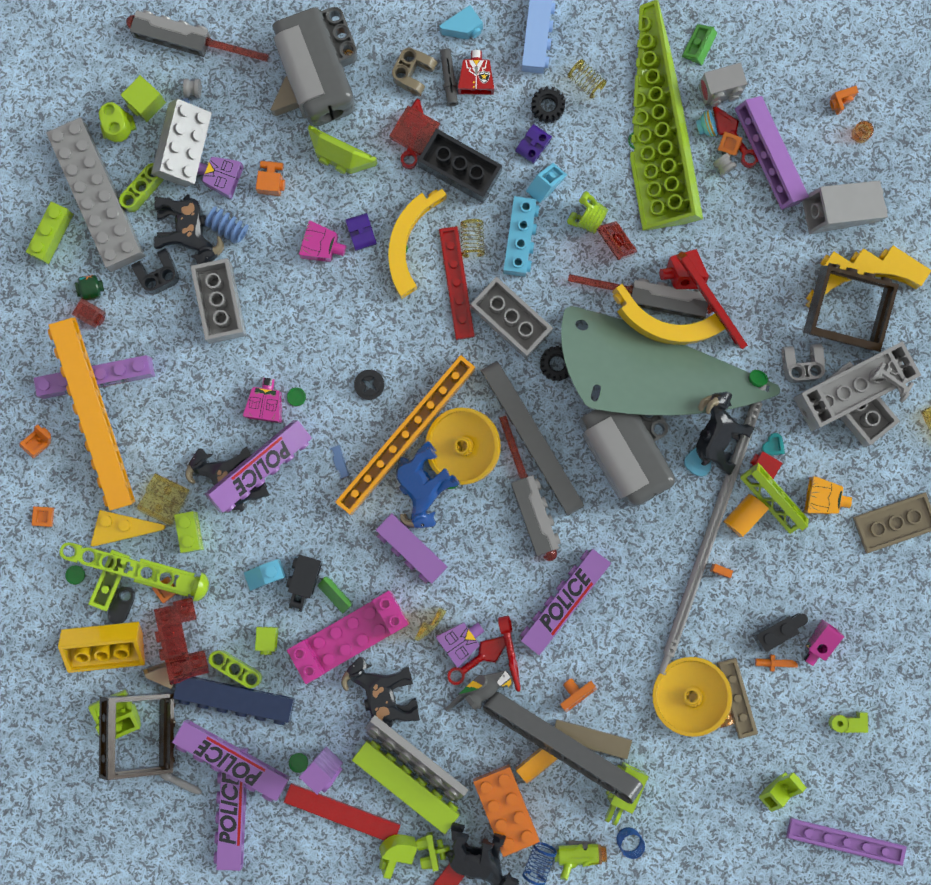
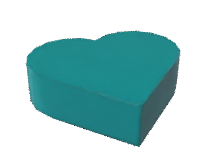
M778 433L769 435L767 442L762 444L761 451L770 456L785 454L782 436Z

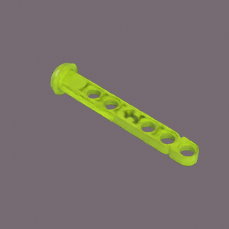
M72 542L64 543L60 548V556L65 560L75 563L79 561L86 566L133 578V582L186 597L190 594V596H194L192 602L202 600L209 589L208 577L202 572L200 577H194L195 573L141 558L140 561L90 547L82 548L83 545ZM68 545L75 549V553L71 557H67L63 553V549ZM84 552H93L94 560L92 562L84 561ZM106 556H110L114 560V564L110 568H106L102 564V560ZM117 558L121 559L120 564L123 565L130 562L133 570H129L128 573H125L124 568L118 567V571L114 570L117 565ZM144 567H149L152 570L150 578H143L141 576V570ZM164 572L169 573L172 577L171 581L167 584L160 581V575ZM174 575H179L176 580V587L171 586L174 582Z

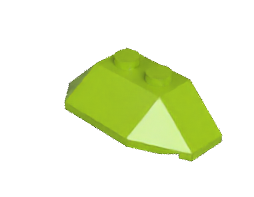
M311 125L308 126L313 147L320 163L326 166L331 164L335 166V170L342 174L346 172L353 174L377 165L376 157Z

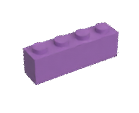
M392 513L376 529L379 533L377 537L384 544L386 542L390 543L393 546L390 550L398 557L402 555L406 559L404 563L412 571L416 568L420 572L418 576L426 584L428 582L432 584L448 568Z

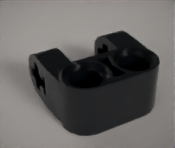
M166 248L157 252L163 267L150 274L147 273L141 261L131 265L142 287L153 295L176 285L179 281V274ZM172 272L173 277L170 280H165L166 274ZM151 281H156L155 287L149 289L148 284Z

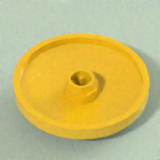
M471 408L450 409L438 416L427 432L425 442H431L436 449L435 454L437 455L436 459H428V462L437 475L446 468L450 476L454 474L460 483L459 485L472 484L488 476L497 464L501 448L499 433L494 423L478 410Z
M685 657L671 662L667 665L664 674L660 673L653 687V705L659 719L670 730L683 736L700 737L714 732L725 722L731 710L732 691L727 677L715 664L702 658Z

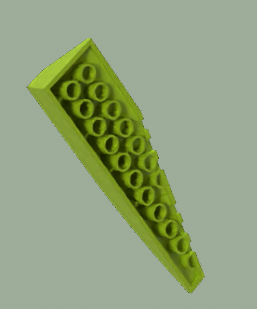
M658 0L640 5L638 23L637 75H635L633 103L635 110L632 119L634 134L631 135V143H633L635 149L634 152H630V161L643 231L684 225L703 219L678 81Z

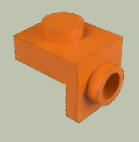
M37 424L34 427V431L21 441L19 446L34 459L51 444V434L46 428H41Z

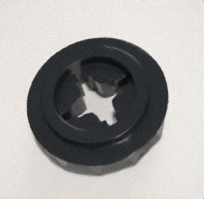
M375 370L360 372L354 381L356 393L366 400L379 397L385 387L383 377ZM374 379L373 386L376 390L371 388L366 390L363 380L370 382Z

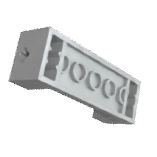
M903 341L794 397L793 399L811 432L896 389L897 387L886 379H877L873 382L869 380L882 362L886 364L883 369L885 370L890 366L892 370L889 374L899 381L905 377L910 382L921 376Z

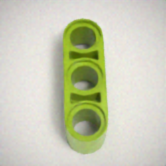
M154 163L148 164L120 195L119 202L126 211H137L163 182L164 179L160 177H151ZM141 185H146L145 190L138 191ZM134 199L131 205H126L127 200Z
M224 650L214 651L209 656V663L213 668L247 688H254L262 681V675L258 670ZM216 654L223 656L222 664L216 663ZM233 664L239 665L240 672L238 674L232 672L231 667ZM249 674H254L257 677L255 684H251L248 681Z

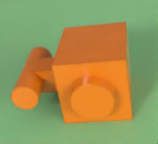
M260 161V168L267 169V172L258 171L257 193L281 196V191L285 190V180H283L281 173L275 172L276 170L283 171L284 163Z

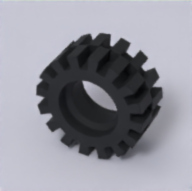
M546 86L544 90L540 88L539 92L536 91L532 98V114L534 113V117L538 118L540 122L545 121L547 124L550 121L551 123H554L555 120L558 121L565 109L564 95L560 94L558 89L555 91V87L548 89V86ZM545 99L553 100L555 103L554 110L550 112L544 111L541 107L542 101Z
M552 346L548 350L546 349L540 359L542 374L552 381H562L568 378L569 373L566 364L559 371H555L550 367V360L553 357H560L564 360L562 347Z

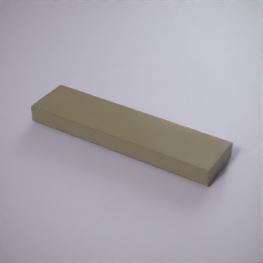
M737 658L717 662L718 668L725 674L731 686L732 706L730 711L738 739L758 734Z
M556 719L555 728L585 747L628 759L632 743L631 739Z

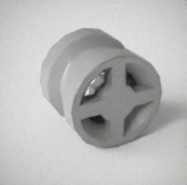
M184 79V97L195 96L196 98H201V80L195 79L190 81L189 79Z
M729 153L724 154L713 163L714 167L719 169L721 177L737 166L735 162L731 161Z

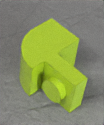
M785 772L770 783L758 797L773 812L783 808L791 797L803 793L807 787L794 772L790 774Z
M397 834L388 837L382 842L379 847L381 854L379 869L382 871L383 878L391 879L397 862L412 865L418 848L415 837Z

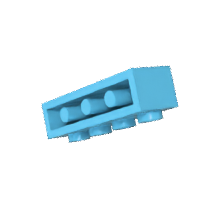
M514 196L503 274L526 277V272L531 270L532 261H529L528 257L529 253L533 254L534 242H531V236L536 234L537 224H533L534 217H538L539 206L536 205L537 199Z

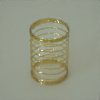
M583 59L579 60L569 71L567 77L572 78V73L577 68L580 71L586 61ZM585 63V66L588 65V68H587L585 71L587 72V70H588L589 68H591V71H590L588 74H586V75L582 78V80H583L587 75L589 76V74L593 71V70H592V67H589V64H586V63ZM596 72L597 76L593 80L595 81L598 76H600V79L596 82L598 85L589 96L591 99L595 97L593 95L597 89L601 91L607 83L604 78H601V75H598V72Z
M467 219L460 222L462 228H468L466 222H480L476 223L475 228H480L482 225L484 227V221L479 219ZM463 238V240H480V239ZM463 242L464 244H480V243ZM463 246L464 248H480V247ZM480 249L463 250L461 252L463 257H469V254L465 253L480 252L477 253V257L485 255V250Z

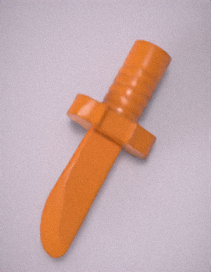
M770 654V659H755V666L770 667L769 670L771 672H775V667H798L797 662L793 660H775L774 654Z

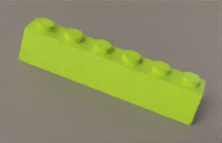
M367 739L352 761L443 834H446L452 823L460 816V812L457 811L459 807L451 801L447 803L443 800V795L435 788L433 791L426 786L428 783L420 776L418 778L414 777L411 774L412 770L405 764L401 766L395 762L397 758L390 752L385 754L380 750L382 746L375 740L370 742Z

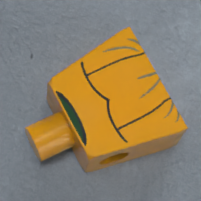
M809 477L804 513L839 514L840 507H851L852 497L843 496V487L819 477Z

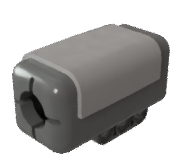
M313 7L274 22L272 25L275 33L274 42L303 118L316 127L352 114L355 110V101L343 67L355 63L358 55L342 10L338 7H331L321 11L318 7ZM334 16L340 17L337 21H332L331 19ZM341 33L346 34L344 38L337 37ZM347 50L353 51L351 55L344 54Z
M595 409L580 418L578 423L584 432L582 437L618 499H623L627 506L636 507L642 505L674 485L675 476L655 441L664 437L668 432V425L662 415H653L651 418H648L645 415ZM655 425L662 427V434L658 435L654 432Z

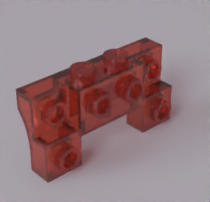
M192 597L174 601L171 606L154 609L158 631H155L156 642H161L162 649H158L160 660H165L170 685L180 683L197 675L209 673L204 650L188 654L181 624L196 620Z

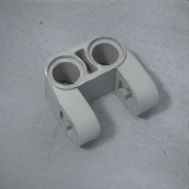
M821 343L810 345L811 362L796 363L793 346L782 347V364L785 378L789 382H810L818 380L824 375L825 359ZM811 367H814V368L817 369V371H818V375H817V376H814V375L811 374V372H810ZM792 369H796L799 372L798 378L792 376Z

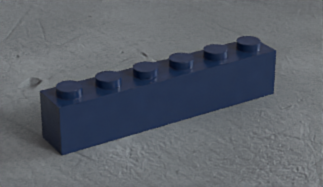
M184 674L178 675L173 697L180 704L190 705V702L196 703L197 707L209 709V706L215 707L216 711L228 713V710L236 712L235 715L247 717V714L255 716L254 719L266 721V718L274 720L273 723L278 725H285V722L289 723L291 721L295 702L293 697Z

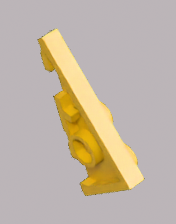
M99 510L90 546L95 547L164 530L166 525Z

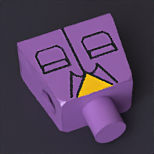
M211 157L208 165L199 164L197 174L203 175L202 182L205 186L232 200L244 166L240 161Z
M463 622L437 635L436 638L458 668L480 646L476 637L485 631L478 622L470 628Z

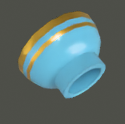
M707 110L702 114L701 119L696 120L697 128L700 135L706 134L707 136L714 137L717 136L714 117L711 111Z

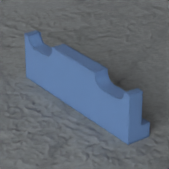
M340 445L330 448L334 453L333 461L336 470L340 472V479L350 476Z

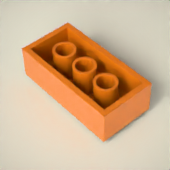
M510 764L473 779L493 833L506 836L504 844L500 847L503 857L540 842Z

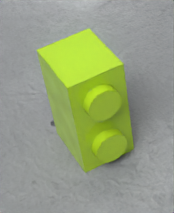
M191 511L175 514L174 518L180 553L204 550L198 513Z

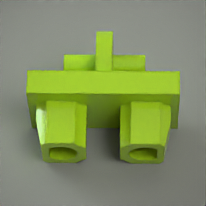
M427 832L426 836L416 839L418 851L429 849V856L420 857L421 868L433 869L434 872L439 871L437 854L440 855V860L446 859L445 852L450 850V846L443 845V840L438 839L436 840L438 847H435L432 832Z

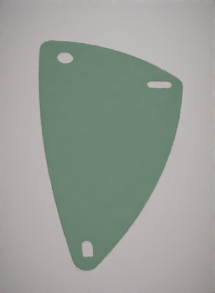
M574 306L567 307L564 310L561 326V343L565 364L578 394L589 408L639 415H689L706 413L707 406H705L703 411H699V403L703 398L714 393L726 391L732 394L730 400L732 406H729L728 409L757 403L775 397L780 393V387L775 383L767 382L766 385L770 386L769 392L761 390L750 383L748 378L749 372L687 345L665 344L649 339L635 331L622 319ZM576 321H585L588 324V329L579 330L575 325ZM594 385L601 387L597 401L591 399Z

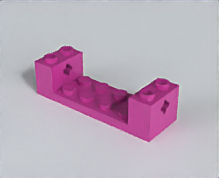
M389 590L325 629L287 649V652L304 683L308 684L410 623L392 591Z

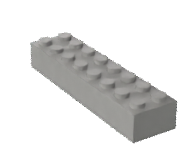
M80 117L46 132L105 267L110 272H113L144 258L145 254L125 209L119 202L117 191L84 120Z

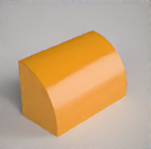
M748 494L723 522L739 537H744L769 508L758 498Z
M539 748L515 769L528 784L558 759L542 748Z

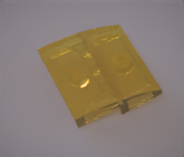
M155 473L146 488L145 495L137 506V510L172 527L175 521L174 515L179 513L189 493V489Z
M440 607L432 623L423 621L414 640L419 641L427 636L439 624L447 610Z

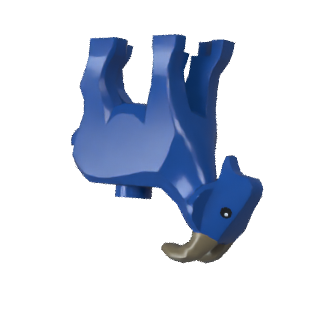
M430 441L425 442L412 460L409 461L407 458L401 457L396 469V478L401 484L399 486L400 490L404 495H409L413 501L411 520L406 514H400L401 522L408 527L428 528L435 526L434 515L436 512L428 514L426 511L441 492L449 487H455L460 484L454 474L450 476L446 468L432 479L423 470L426 460L437 458L435 454L436 449Z

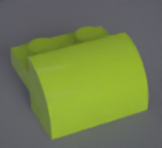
M124 689L110 696L128 695V693ZM100 700L88 706L96 723L95 728L98 734ZM132 702L116 703L117 739L141 727L140 716L135 704H132Z

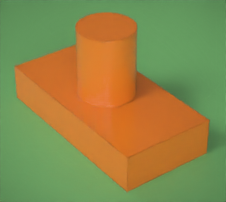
M571 678L563 684L570 697L560 705L567 713L596 691L597 688L592 681L579 688Z

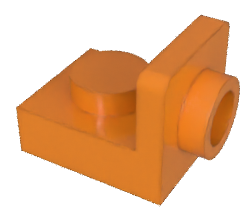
M857 86L835 92L832 95L830 107L833 111L835 110L836 115L841 114L844 110L843 104L854 100V97L859 93Z

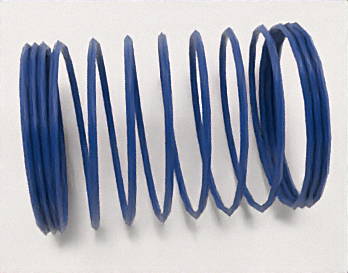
M630 827L619 831L616 840L623 855L630 859H637L642 856L645 850V842L638 831ZM629 835L639 836L640 842L636 849L632 851L622 849L621 845L625 837Z
M543 842L534 844L531 851L532 857L533 855H540L534 851H538L548 857H553V860H547L551 862L554 861V857L557 854L555 848ZM535 845L546 846L551 849V852L554 851L555 853L549 854L537 848L542 846ZM528 859L529 866H531V867H533V868H534V867H537V866H532V865H530V862H529V859ZM525 867L522 876L526 881L534 885H545L547 876L537 874L529 868L527 870L530 871H526ZM531 872H533L534 874L538 875V877L541 878V881H544V883H537L530 880L528 877L525 876V873H528L530 875Z

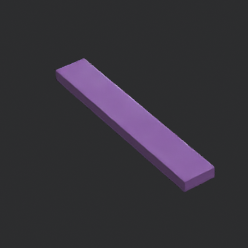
M790 818L786 838L900 866H903L907 848L905 845Z

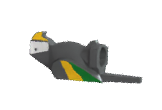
M507 671L478 675L458 694L445 710L447 712L450 711L463 699H466L474 710L481 709L482 702L492 697L499 688L508 686L510 689L513 685V678Z

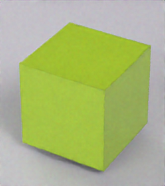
M141 75L121 94L128 109L146 122L166 104L162 95Z

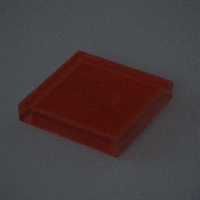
M407 106L389 138L421 155L436 128L439 129L441 123Z
M618 222L604 224L596 229L617 260L633 256L637 253L636 248Z

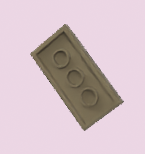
M926 492L852 517L866 554L931 532V504Z

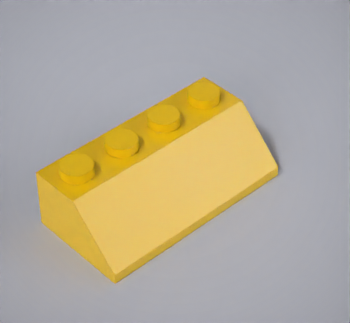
M139 622L61 630L58 649L68 673L145 665L143 633Z

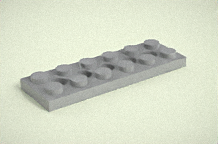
M374 715L366 725V733L371 738L379 739L386 750L394 751L401 762L409 763L414 767L413 771L419 776L424 775L428 778V783L434 788L439 787L443 790V794L449 800L458 801L466 795L469 789Z

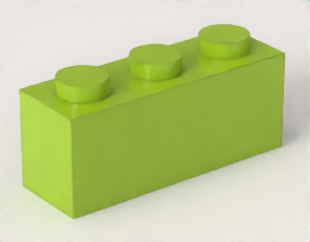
M50 201L26 253L35 259L49 264L74 214L67 208Z
M112 549L110 552L111 554L119 555L129 559L131 557L130 555H127L115 549ZM108 557L104 567L110 568L113 566L114 560L112 557ZM117 558V565L114 570L118 571V567H121L125 571L128 562L125 565L120 564L121 559ZM103 570L88 605L107 612L122 575Z

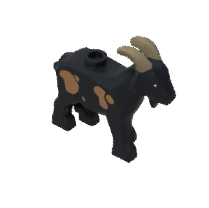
M186 195L181 201L155 197L154 208L157 210V220L160 221L167 216L173 215L175 216L176 228L175 232H157V236H154L155 249H162L166 245H181L197 250L198 254L191 255V258L196 259L197 265L212 262L223 252L224 242L220 236H217L215 247L203 237V227H206V216L203 215L197 200L190 198V195Z
M246 446L234 458L207 463V459L212 454H207L200 448L191 458L186 468V479L191 484H195L193 473L210 478L213 485H216L252 454L248 446ZM264 482L257 488H252L250 495L234 503L236 506L232 510L243 512L245 501L258 500L270 496L266 483Z
M358 657L348 667L342 677L341 685L345 691H348L347 682L351 680L365 689L367 699L364 700L366 711H370L371 718L375 715L389 727H392L394 720H402L404 722L420 720L416 698H413L407 705L396 704L393 692L395 688L413 684L409 666H405L400 672L390 675L365 673V669L370 668L372 664H367L364 657Z

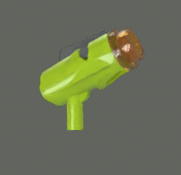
M570 840L568 845L558 846V850H556L555 862H559V866H564L560 879L564 881L568 880L571 869L576 868L577 865L586 867L602 865V862H607L606 846H601V844H596L595 842Z

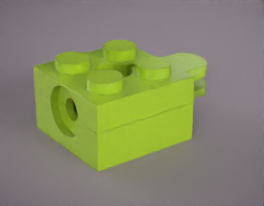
M622 762L621 766L617 765V767L638 779L643 784V788L632 804L623 801L606 790L610 806L604 821L609 823L613 816L612 825L615 826L618 824L623 810L633 814L649 777L644 771Z

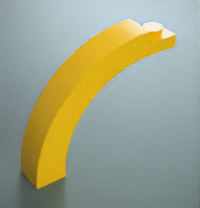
M443 189L432 191L427 199L423 193L415 197L402 211L392 230L388 249L389 268L393 284L401 300L417 290V285L412 279L406 263L408 238L418 220L429 210L446 200L447 194Z
M623 284L612 291L614 300L622 306L617 311L621 318L635 331L654 341L672 345L694 344L707 340L725 330V327L715 313L707 319L693 324L676 325L662 322L643 311Z

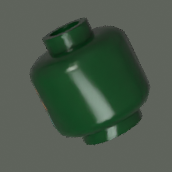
M96 275L81 276L78 278V282H75L77 297H81L83 301L99 299L101 292L104 291L102 280L98 281Z

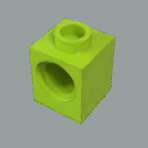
M256 627L255 651H260L261 655H272V651H277L278 627Z

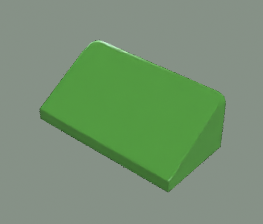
M697 24L682 57L702 66L717 35L714 27Z
M324 577L318 584L319 589L342 614L345 613L353 603L329 577Z

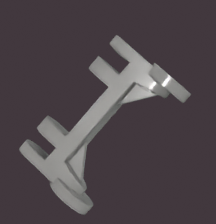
M882 362L869 380L873 382L877 379H886L898 388L901 397L899 401L903 403L909 396V391L914 383L910 382L906 386L908 379L904 377L899 381L889 374L892 370L890 366L885 370L883 369L886 364Z

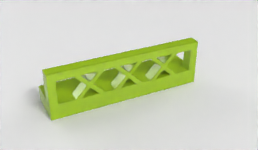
M759 463L740 476V479L769 508L772 515L789 534L799 528L803 531L808 527L809 519ZM752 474L759 483H752L747 477ZM761 488H764L771 497H764L761 494ZM774 502H777L784 511H776L773 508ZM786 516H789L795 525L790 527L786 522Z

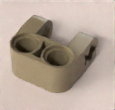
M405 48L393 67V81L404 90L416 96H421L425 86L411 77L417 66L433 72L438 62L423 52L413 48ZM407 57L414 58L411 62L405 61ZM404 73L405 77L398 78L397 74Z

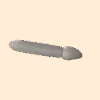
M171 773L159 775L165 781H169L191 793L198 795L202 793L199 787Z

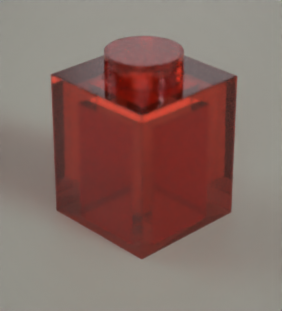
M81 298L72 315L96 328L104 322V314L106 312Z

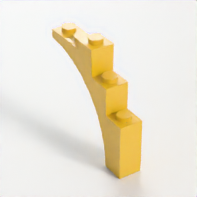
M894 245L888 250L885 248L879 257L863 248L859 252L855 251L849 261L833 251L830 255L826 254L820 262L823 266H828L829 263L838 264L840 269L846 270V267L857 269V273L862 275L864 272L875 274V277L890 278L914 289L921 287L931 272L929 268ZM830 274L825 295L833 288L851 281V279ZM813 289L809 292V294L806 297L808 302L805 306H807L808 308H810L811 300L813 297Z

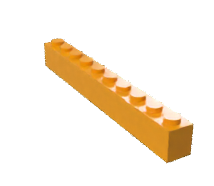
M76 317L48 324V335L54 341L56 347L54 348L55 356L57 359H60L62 365L60 367L61 374L64 378L66 377L68 383L66 385L67 392L74 401V404H72L73 411L79 416V429L85 435V447L91 453V465L97 471V483L104 492V504L106 507H109L110 511L131 505L136 502Z
M460 355L335 503L352 516L474 373L475 366Z

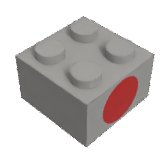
M740 62L705 72L698 86L704 105L715 107L720 105L722 101L728 100L733 102L738 100L747 85V81Z

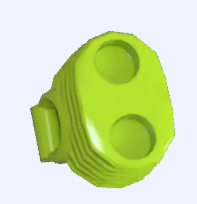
M107 102L101 106L98 113L104 139L108 138L113 142H122L128 138L131 131L137 130L133 116L125 112L120 106L113 102Z
M585 191L579 199V202L587 207L584 214L581 216L577 215L576 212H572L567 219V223L595 234L604 220L608 209L600 204V202H597L589 192Z

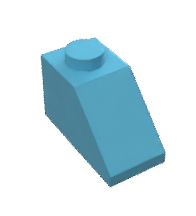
M471 5L439 25L441 35L468 40L471 37L476 38L482 33L483 22Z
M552 163L537 174L526 191L533 199H537L536 201L541 203L564 180L567 174Z
M280 559L244 572L250 591L287 578Z

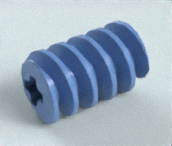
M217 206L213 207L206 217L205 226L211 228L214 232L218 231L220 236L224 235V238L230 239L233 244L239 243L246 235L249 225L246 224L242 228L243 222L241 220L236 224L235 216L229 219V212L223 216L224 210L222 208L217 212Z

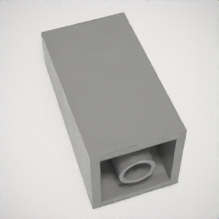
M880 181L822 186L808 194L809 197L802 201L809 235L876 223L888 217Z

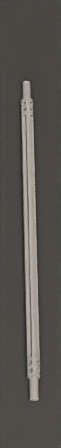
M767 385L758 388L765 391ZM762 401L750 404L743 425L749 424L755 427L763 405ZM740 434V439L737 441L730 461L735 463L736 466L731 475H725L665 645L664 657L658 673L666 675L664 672L667 665L670 664L671 658L674 657L746 453L750 438Z

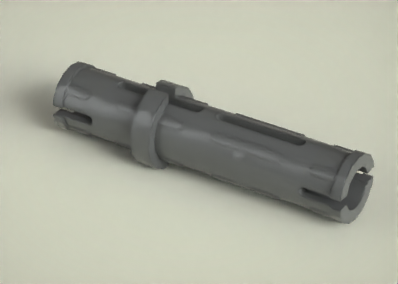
M451 49L440 50L444 77L443 90L446 93L447 106L452 107L458 105L456 91L458 85L455 82Z

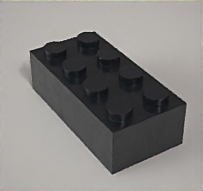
M437 128L417 160L419 168L481 203H484L502 172L501 164Z

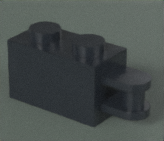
M300 554L298 558H294L292 563L294 572L292 576L288 577L286 583L288 592L292 593L289 603L290 609L294 607L302 612L306 598H312L323 561ZM296 595L303 596L302 601L295 600Z
M797 613L792 617L785 615L753 633L752 636L760 650L768 652L799 634L798 628L807 624L808 617L801 613Z

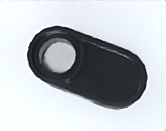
M121 587L117 590L107 614L108 619L112 623H123L127 619L135 600V592L132 588ZM124 590L129 591L131 595L130 599L126 602L121 599V593Z

